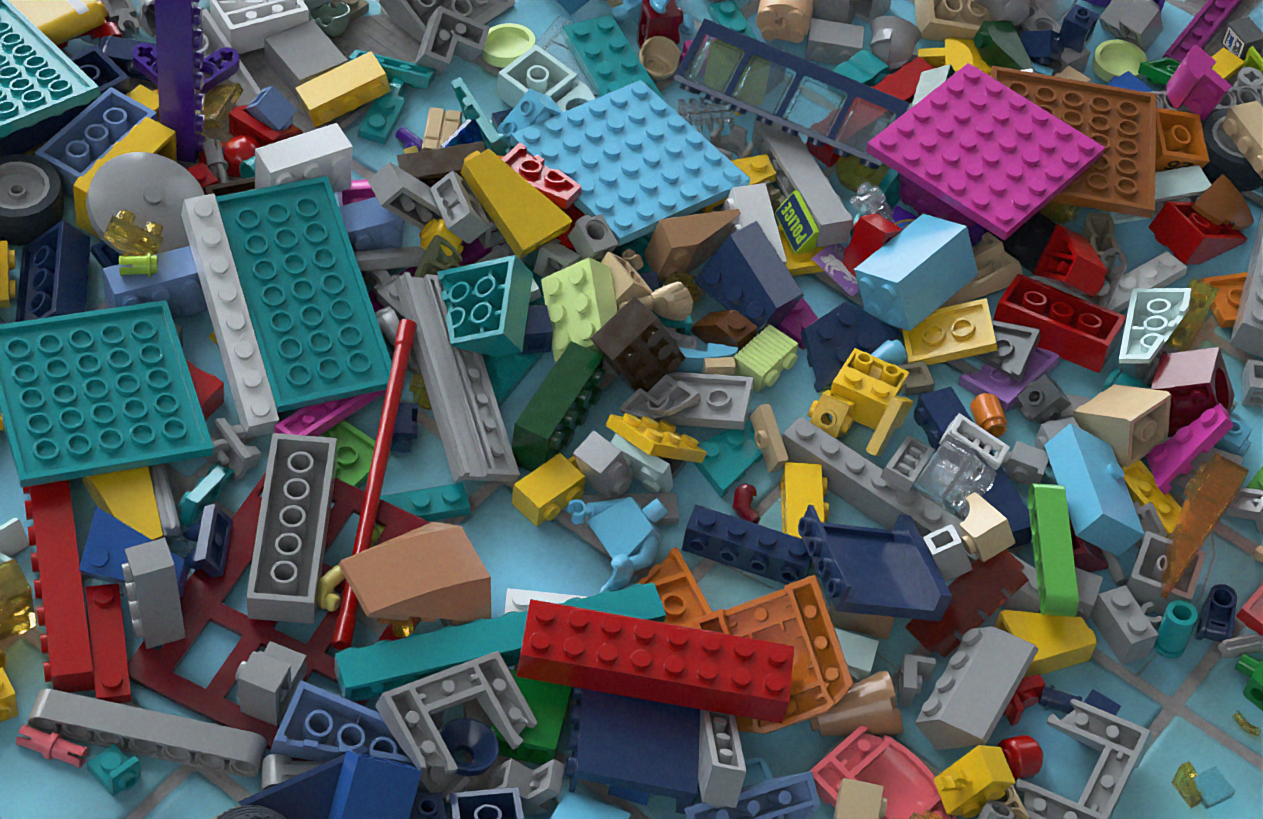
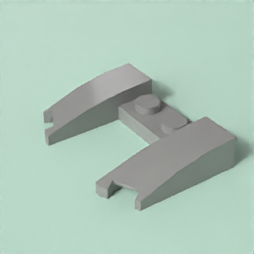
M499 651L384 692L375 705L400 747L414 765L422 771L426 769V766L444 768L445 773L449 774L455 773L458 769L430 717L434 713L476 698L513 750L518 748L523 742V739L518 735L525 726L533 729L537 724L536 718Z
M1074 698L1070 700V704L1075 710L1061 720L1053 713L1048 717L1047 725L1102 752L1078 803L1018 778L1016 789L1017 791L1024 792V807L1029 819H1111L1134 769H1138L1151 742V730Z

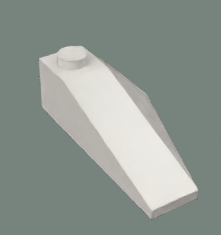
M203 10L202 21L198 25V29H203V40L199 51L204 52L205 58L220 48L232 47L208 10ZM241 60L239 70L234 75L212 88L235 108L249 105L261 92ZM203 72L204 79H208L213 76L209 72Z

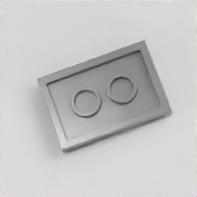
M672 372L668 375L677 382L679 380L683 381L697 391L701 397L685 409L670 416L653 418L654 421L659 423L660 419L673 425L745 430L754 389L753 377Z

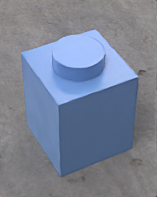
M274 86L263 88L245 108L255 119L274 131L286 130L294 120L292 116L297 111Z

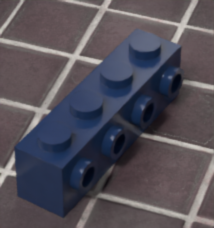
M695 504L686 526L682 545L683 551L786 585L806 578L812 562L803 539Z

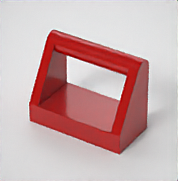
M248 105L238 106L229 112V134L234 137L238 135L252 136L259 142L261 147L303 133L301 129L293 124L286 130L274 131L255 119L245 109Z

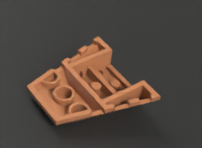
M431 522L345 558L338 564L367 617L408 620L410 616L420 617L423 622L433 623L436 619H449L452 624L465 625L467 621H474L480 618L491 619V576L461 526Z

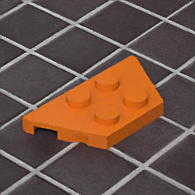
M677 547L672 548L669 551L668 557L660 565H654L649 570L648 575L637 582L643 585L654 582L666 613L665 623L694 628L692 619L712 612Z

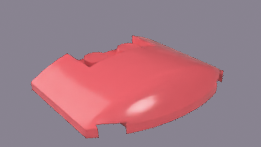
M861 725L810 770L813 774L817 794L825 805L830 803L835 808L839 785L843 778L884 786L882 797L887 798L884 819H957L956 815L950 818V815H947L933 780L935 776L928 767L910 750L891 737L885 735L882 739L865 733L868 727Z

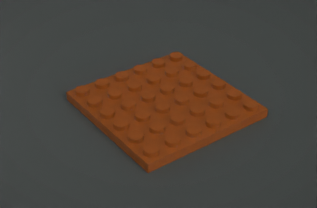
M992 66L990 77L1105 147L1103 156L1051 201L1152 219L1155 211L1156 94Z

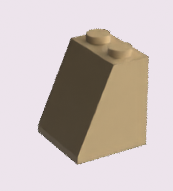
M1114 384L1097 394L1096 397L1084 405L1079 406L1073 411V417L1082 430L1110 444L1117 462L1128 468L1150 453L1155 446L1167 441L1171 393L1162 390Z

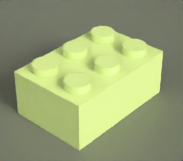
M586 258L541 279L545 305H547L553 330L552 349L555 362L558 361L571 341L601 354L590 338L618 312L610 266L592 258Z

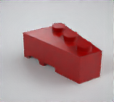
M1057 223L1032 275L1041 276L1075 293L1095 297L1096 293L1105 284V275L1108 270L1086 237Z

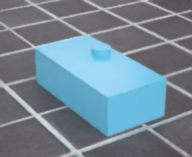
M1069 423L1044 446L1058 485H1064L1068 514L1076 536L1119 557L1145 536L1123 478L1125 475L1124 471L1119 466L1110 444Z

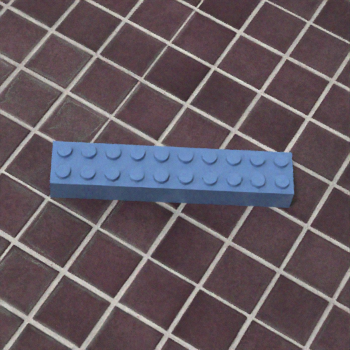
M377 197L339 207L353 251L402 247L403 219L382 207ZM190 246L156 254L158 258V274H152V277H148V274L120 276L119 268L132 267L131 264H118L103 268L106 309L167 300L173 320L208 310Z

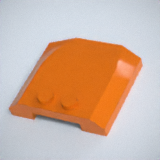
M816 575L784 586V589L726 610L719 609L692 619L693 626L696 629L795 646L790 700L782 724L735 716L738 731L767 735L830 712L855 686Z

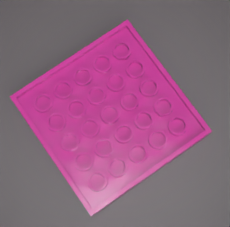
M969 63L871 139L866 146L867 153L1004 241L1101 158L1105 150L1104 146Z

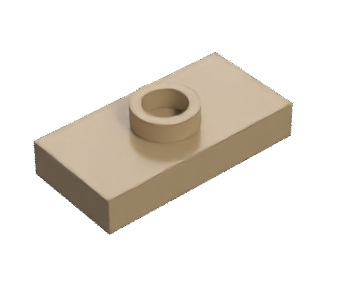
M769 403L759 405L751 414L750 419L755 431L754 439L758 449H761L768 472L771 473L779 471L789 458L771 405Z

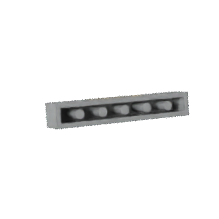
M784 115L783 118L789 121L787 116ZM755 119L751 142L754 144L759 155H768L776 171L775 181L785 197L788 198L795 190L800 192L820 231L816 247L848 242L850 231L854 226L853 217L842 204L840 196L831 187L828 177L824 176L819 168L818 161L808 151L807 144L801 140L799 135L796 137L781 131L783 125L773 121L772 125L769 126Z

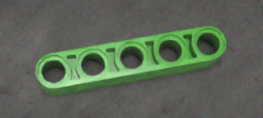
M1032 483L1029 488L1028 507L1040 612L1042 615L1075 617L1078 611L1079 598L1064 485Z

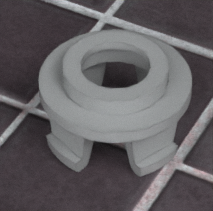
M734 125L730 135L721 136L719 128L714 129L711 133L710 143L729 160H732L731 152L735 153L739 159L753 156L754 144L752 142L747 143V130L745 128Z

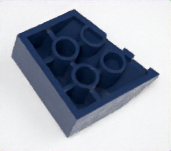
M757 221L729 235L693 280L706 294L727 310H737L757 326V334H760L769 324L778 328L804 296Z

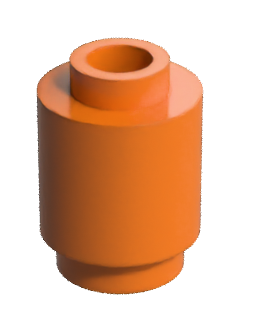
M988 393L976 396L970 404V411L976 425L996 438L1002 436L1007 430V419L998 397Z

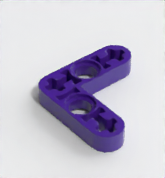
M140 43L132 51L133 65L158 87L157 47L150 43ZM223 47L203 59L200 72H209L213 76L204 79L203 88L200 90V93L205 94L239 70L240 57L235 49Z

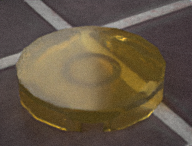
M855 148L866 152V148ZM850 154L849 158L840 156L836 165V177L841 185L857 194L871 195L875 187L885 177L888 169L891 168L887 165V167L879 166L878 170L860 164L861 158Z

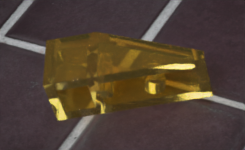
M1193 277L1187 287L1191 288L1189 311L1166 341L1169 348L1178 347V352L1190 351L1219 291L1218 288Z

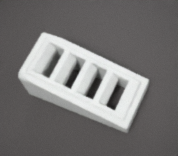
M960 413L950 423L939 442L943 447L995 470L1000 467L1010 448ZM991 449L996 451L994 456L989 454Z

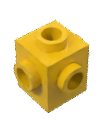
M827 390L822 393L819 401H813L807 416L811 418L810 422L836 439L842 433L847 434L854 419L850 414L855 402Z

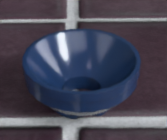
M453 719L446 723L439 732L458 767L455 772L458 775H481L491 768L498 756L499 744L496 735L486 724L476 719ZM465 750L470 753L473 761L461 763L455 758L454 752Z

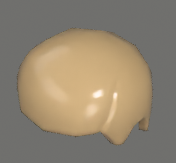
M653 36L644 42L638 58L652 80H666L674 75V72L677 70L681 53L675 42L665 36Z

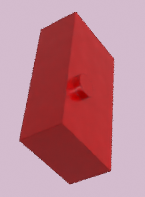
M1018 273L998 301L993 320L1040 329L1041 338L1037 345L1038 348L1054 352L1062 359L1100 373L1118 345L1127 316Z

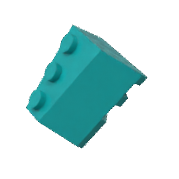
M515 255L438 271L439 280L443 284L444 291L441 293L442 299L447 306L448 314L446 315L450 343L453 347L494 357L522 352L533 273Z

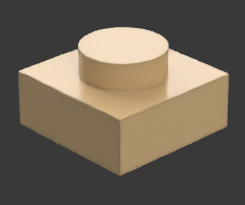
M734 357L704 358L701 374L734 376L736 368Z

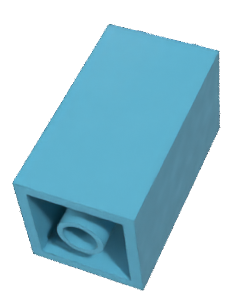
M926 214L918 217L854 269L865 312L884 323L908 331L915 328L978 275L967 226Z

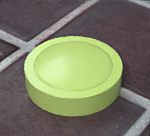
M507 23L491 27L481 53L482 58L492 66L505 68L535 45V36L530 29L519 24Z
M1108 40L1102 42L1096 48L1092 67L1094 72L1108 83L1113 77H1119L1127 71L1141 80L1144 75L1139 74L1138 70L1140 63L1146 62L1147 57L1138 46L1131 42Z

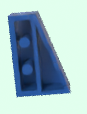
M96 506L79 571L87 578L114 584L119 583V585L125 586L126 581L121 564L127 563L125 549L153 540ZM170 551L175 566L179 598H182L190 565L185 559Z

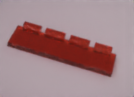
M1007 549L985 562L978 558L971 565L973 570L960 575L948 586L952 598L941 621L912 619L904 626L905 629L931 654L937 651L943 658H946L961 644V641L954 635L956 631L964 636L968 630L978 628L985 622L977 613L980 609L985 615L990 617L1008 600L1001 592L1003 588L1013 596L1029 581L1022 572L1025 568L1024 565Z

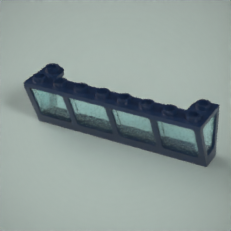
M705 18L674 77V80L681 82L679 88L698 95H700L701 91L705 92V99L717 104L724 100L732 104L730 109L746 115L748 110L757 114V121L769 126L772 125L773 121L783 125L781 131L796 137L799 132L809 136L808 142L822 148L824 143L835 147L834 153L846 158L853 154L861 158L860 164L877 170L879 166L887 167V165L866 152L867 143L913 106V104Z

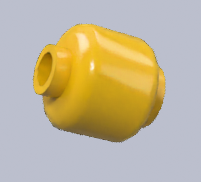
M435 218L431 219L419 233L421 238L420 247L424 251H426L435 235H439L455 247L459 254L463 251L464 247L461 245L462 238L447 229L443 218L438 220ZM440 245L447 256L453 254L448 247Z

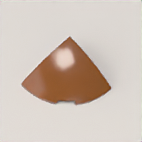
M1224 174L1191 206L1196 212L1215 224L1221 225L1223 223L1228 225L1231 222L1235 223L1231 227L1233 230H1243L1249 228L1254 223L1252 213L1243 196Z

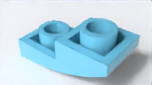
M708 343L707 352L679 347L685 359L674 372L701 374L704 358L734 357L738 348Z

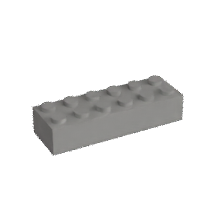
M272 433L246 596L248 619L315 624L318 587L322 574L337 467V438Z

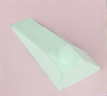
M1191 288L1132 289L1119 363H1150L1189 311Z

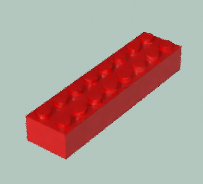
M530 599L516 677L782 724L790 700L795 646Z

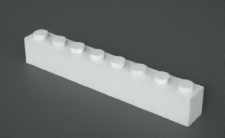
M215 194L184 199L181 216L240 424L246 432V439L275 433L274 426L279 423L278 413Z

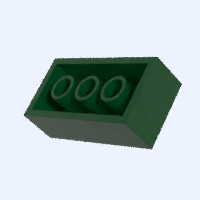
M571 341L514 424L512 451L517 466L533 472L561 453L564 446L569 447L574 438L576 427L578 425L583 426L591 404L596 406L602 395V389L599 386L605 375V369L602 368L604 355Z

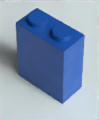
M347 750L328 819H409L422 770L408 764Z

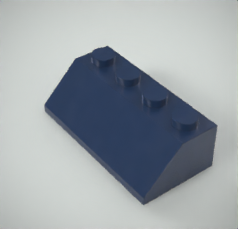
M62 220L22 248L15 322L85 312L91 237L65 220Z
M366 746L352 751L370 756ZM345 754L238 801V806H264L280 813L287 819H328Z

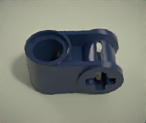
M1217 584L1211 588L1201 608L1195 636L1197 640L1206 638L1222 643L1223 640L1232 638L1237 604V594L1232 587L1226 584Z

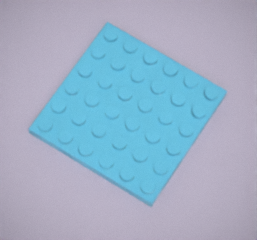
M641 80L516 131L510 135L509 140L513 147L522 143L527 147V153L532 156L539 155L545 160L544 165L548 168L560 170L581 185V195L573 204L585 215H590V217L602 214L619 243L617 246H621L654 231L660 219L687 216L728 197L733 187L748 186L750 183V178Z

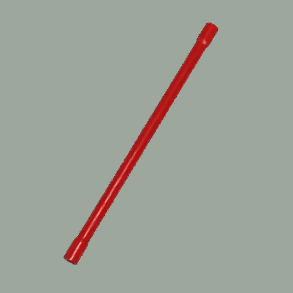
M410 319L400 320L394 344L395 351L352 556L369 549L371 545L407 365L417 329V324ZM347 580L331 643L332 647L341 651L352 646L359 604Z

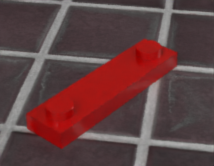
M119 583L87 586L85 589L96 699L114 703L131 702Z

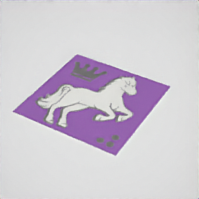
M840 243L828 245L812 259L852 297L860 289L858 288L857 278L842 263L845 248Z

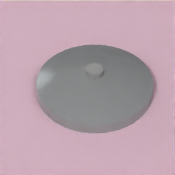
M132 152L116 156L99 168L89 186L86 207L94 230L108 246L124 256H147L149 252H151V255H156L190 246L181 216L184 199L205 194L194 176L177 162L153 153Z

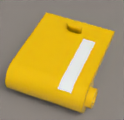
M9 0L56 46L105 24L104 17L108 16L103 3L96 0Z

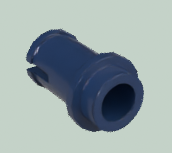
M1050 685V687H1044L1038 700V705L1043 706L1044 710L1051 708L1069 714L1075 710L1070 704V700L1074 698L1082 702V697L1055 690V686Z

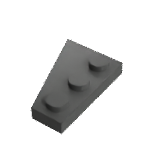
M992 320L998 350L974 355L973 357L1022 382L1040 341V329Z

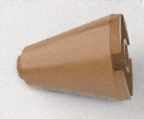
M879 671L855 683V686L830 712L809 719L812 731L818 730L820 736H850L861 725L868 727L865 733L874 736H896L903 733L900 710L895 702L896 693L888 671Z

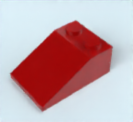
M1167 201L1148 226L1155 234L1154 238L1156 241L1167 246L1173 252V256L1185 265L1201 264L1244 244L1248 240L1239 230L1231 228L1233 226L1232 223L1228 225L1221 223V225H1218L1200 215L1191 207L1195 202Z

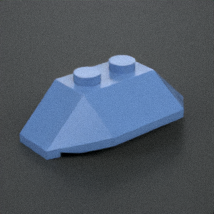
M812 771L768 779L742 787L736 808L727 806L716 808L701 800L684 810L687 819H811L813 813L819 808L820 801Z

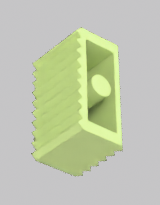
M769 324L749 344H746L738 354H735L736 368L734 376L753 377L756 392H759L766 385L771 387L777 381L780 372L784 368L790 370L798 359L796 352L799 343Z

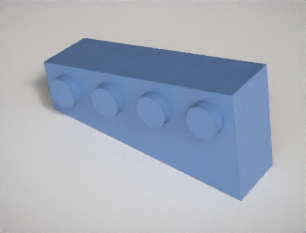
M300 680L269 752V754H284L289 757L312 761H331L346 754L347 750L353 751L366 746L370 756L414 767V763L400 747L380 713Z

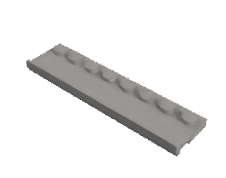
M404 272L395 281V287L405 319L413 320L417 324L413 347L454 482L459 480L515 482L520 476L482 353L456 348L451 345L446 321L448 311L441 293L444 291L443 284L439 280L438 275L426 274L424 278L411 277L410 273Z

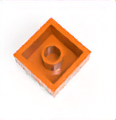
M1156 107L1155 172L1199 165L1202 169L1210 162L1199 114Z

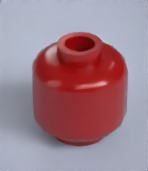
M1019 735L1003 739L997 744L996 747H1001L1015 781L1018 778L1034 777L1040 772L1043 765V751L1034 738L1028 735Z

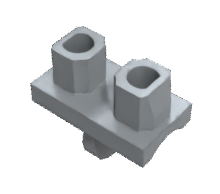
M225 418L216 419V429L210 436L214 447L213 455L206 456L205 458L209 463L220 462L221 465L233 469L232 477L234 480L243 479L247 469L258 465L261 452L256 446H244L246 432L240 424L230 426Z

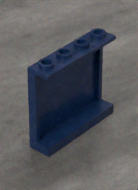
M808 505L804 517H801L799 520L798 532L817 569V574L823 582L827 595L830 597L837 612L933 621L942 620L951 601L952 594L911 516L899 515L893 530L823 523L820 521L814 506Z
M572 687L571 699H576V704L572 705L569 724L574 725V730H570L567 741V750L572 751V757L568 756L564 773L565 777H570L569 792L574 793L578 779L676 798L675 813L685 814L684 809L694 804L698 794L700 709Z

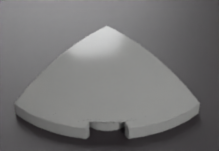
M666 374L648 392L639 388L618 409L621 413L631 414L638 419H642L643 416L651 419L673 415L685 409L701 396L683 381L679 380L677 382Z

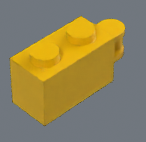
M559 453L513 485L511 504L537 527L546 520H553L562 509L568 506L570 501L582 498L586 476L580 471L574 456L567 460Z

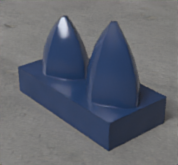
M216 504L204 506L202 519L195 522L183 533L186 539L197 542V547L191 550L184 559L190 565V568L196 570L203 569L212 578L224 575L233 520Z

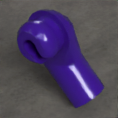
M400 127L395 137L405 144L404 149L417 145L418 151H421L423 140L406 127Z

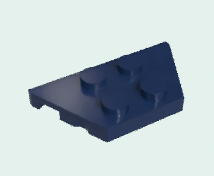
M848 301L843 302L804 328L801 332L803 345L807 349L808 365L813 367L816 378L814 388L816 392H820L833 383L854 348L872 354L884 342L897 339L901 333Z

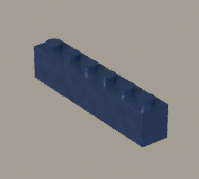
M950 386L919 395L914 410V419L926 433L930 446L937 451L944 469L954 479L957 491L965 498L976 492L1007 518L1015 544L1006 550L1031 543L1032 534L1029 510L1001 465L997 470L992 469L939 444L946 429L959 413L973 422L953 388Z

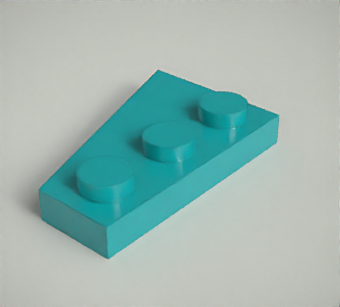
M459 77L451 81L467 127L479 142H484L486 150L489 148L499 156L507 155L506 149L509 146L502 133L498 134L494 123L487 118L462 78Z
M751 419L746 421L745 430L728 429L697 445L706 451L707 454L702 463H693L721 499L728 493L729 488L736 481L739 482L745 476L746 471L754 463H758L763 458L761 449H758L755 443V431Z

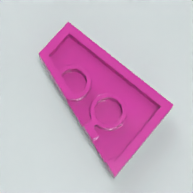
M1221 403L1204 411L1197 420L1179 429L1173 437L1163 444L1155 446L1146 455L1157 487L1164 495L1173 488L1169 483L1180 472L1185 475L1192 468L1190 464L1199 453H1207L1233 427L1230 416Z

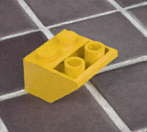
M854 348L834 379L830 391L855 402L850 414L851 417H854L853 421L876 430L891 398L899 397L909 372Z

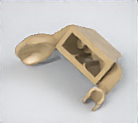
M631 249L625 250L622 258L608 251L601 263L610 266L618 311L635 296L649 310H653L659 316L669 320L683 321L692 312V296L681 282L668 284L654 292L637 273V270L643 267V261L641 256L636 254L635 251Z

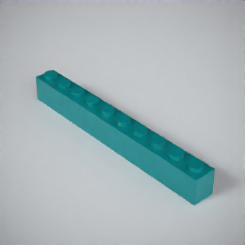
M654 582L644 585L637 583L626 589L613 592L606 590L595 596L582 599L574 597L564 603H559L665 623L666 613ZM511 611L497 618L488 620L480 618L472 621L470 624L456 627L451 625L445 626L434 632L425 634L413 633L403 639L394 641L382 640L371 646L362 648L350 647L340 653H335L334 671L342 698L358 702L380 697L384 692L499 651L507 667L518 665L528 611Z

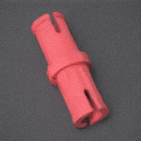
M26 724L20 728L18 733L31 739L24 736L16 737V745L42 753L45 759L52 760L55 758L74 765L79 769L82 768L86 759L75 756L73 753L79 756H88L89 752L88 747L66 741L58 733L53 732L50 735Z

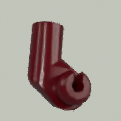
M741 484L735 489L732 509L740 519L758 524L761 518L751 508L753 496H757V491L752 485Z

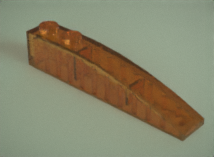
M1215 453L1209 463L1206 461L1202 462L1195 475L1198 479L1191 478L1183 492L1187 498L1176 519L1166 547L1162 569L1161 597L1167 599L1239 493L1249 472L1248 469Z

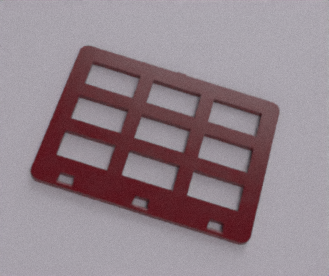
M265 472L232 518L233 523L224 575L212 578L203 569H195L186 582L183 597L180 598L186 638L166 643L160 651L154 648L146 649L143 641L127 664L131 681L219 725L257 733L267 740L266 748L270 750L280 725L275 726L240 712L239 705L226 699L237 683L235 679L237 669L242 661H248L253 651L258 652L261 647L266 649L271 641L307 656V674L303 679L304 682H307L314 672L338 684L334 671L335 658L326 653L331 647L347 579L345 578L334 588V591L340 594L339 607L335 611H328L307 644L274 629L279 621L248 619L247 615L223 604L252 563L262 501L260 495L264 489ZM337 478L334 481L332 496L334 506L330 510L324 555L353 513L360 516L365 491ZM380 499L375 523L384 526L385 529L372 547L430 522ZM323 562L321 577L333 567ZM410 616L408 620L391 619L377 642L406 638L413 634L421 618ZM209 622H212L241 636V639L205 689L174 672ZM369 699L354 703L365 707ZM290 757L293 761H312Z

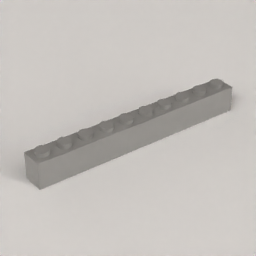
M800 416L783 433L782 440L789 458L787 462L821 464L822 477H827V489L888 530H893L899 515H908L912 517L922 538L951 524L960 539L963 537L959 525L963 521L912 488L908 493L903 490L901 492L893 490L886 485L885 480L880 478L884 471L883 469ZM1006 549L985 562L974 553L970 555L966 551L973 570L962 574L961 578L1012 611L1041 613L1036 569Z

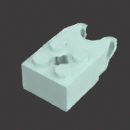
M536 44L498 73L496 96L512 108L517 105L529 89L550 96L563 112L596 99L588 86L577 79L575 72Z

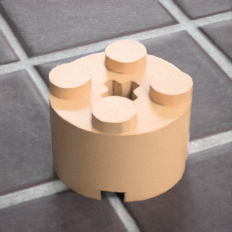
M760 0L756 23L761 31V36L768 41L781 39L793 43L802 42L810 28L814 0Z

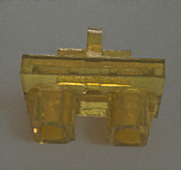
M121 209L116 217L112 215L103 238L113 242V247L124 251L123 257L130 254L133 256H147L149 252H151V255L158 253L164 239L161 237L162 225L153 221L147 222L145 229L133 225L136 216L133 212L126 209Z

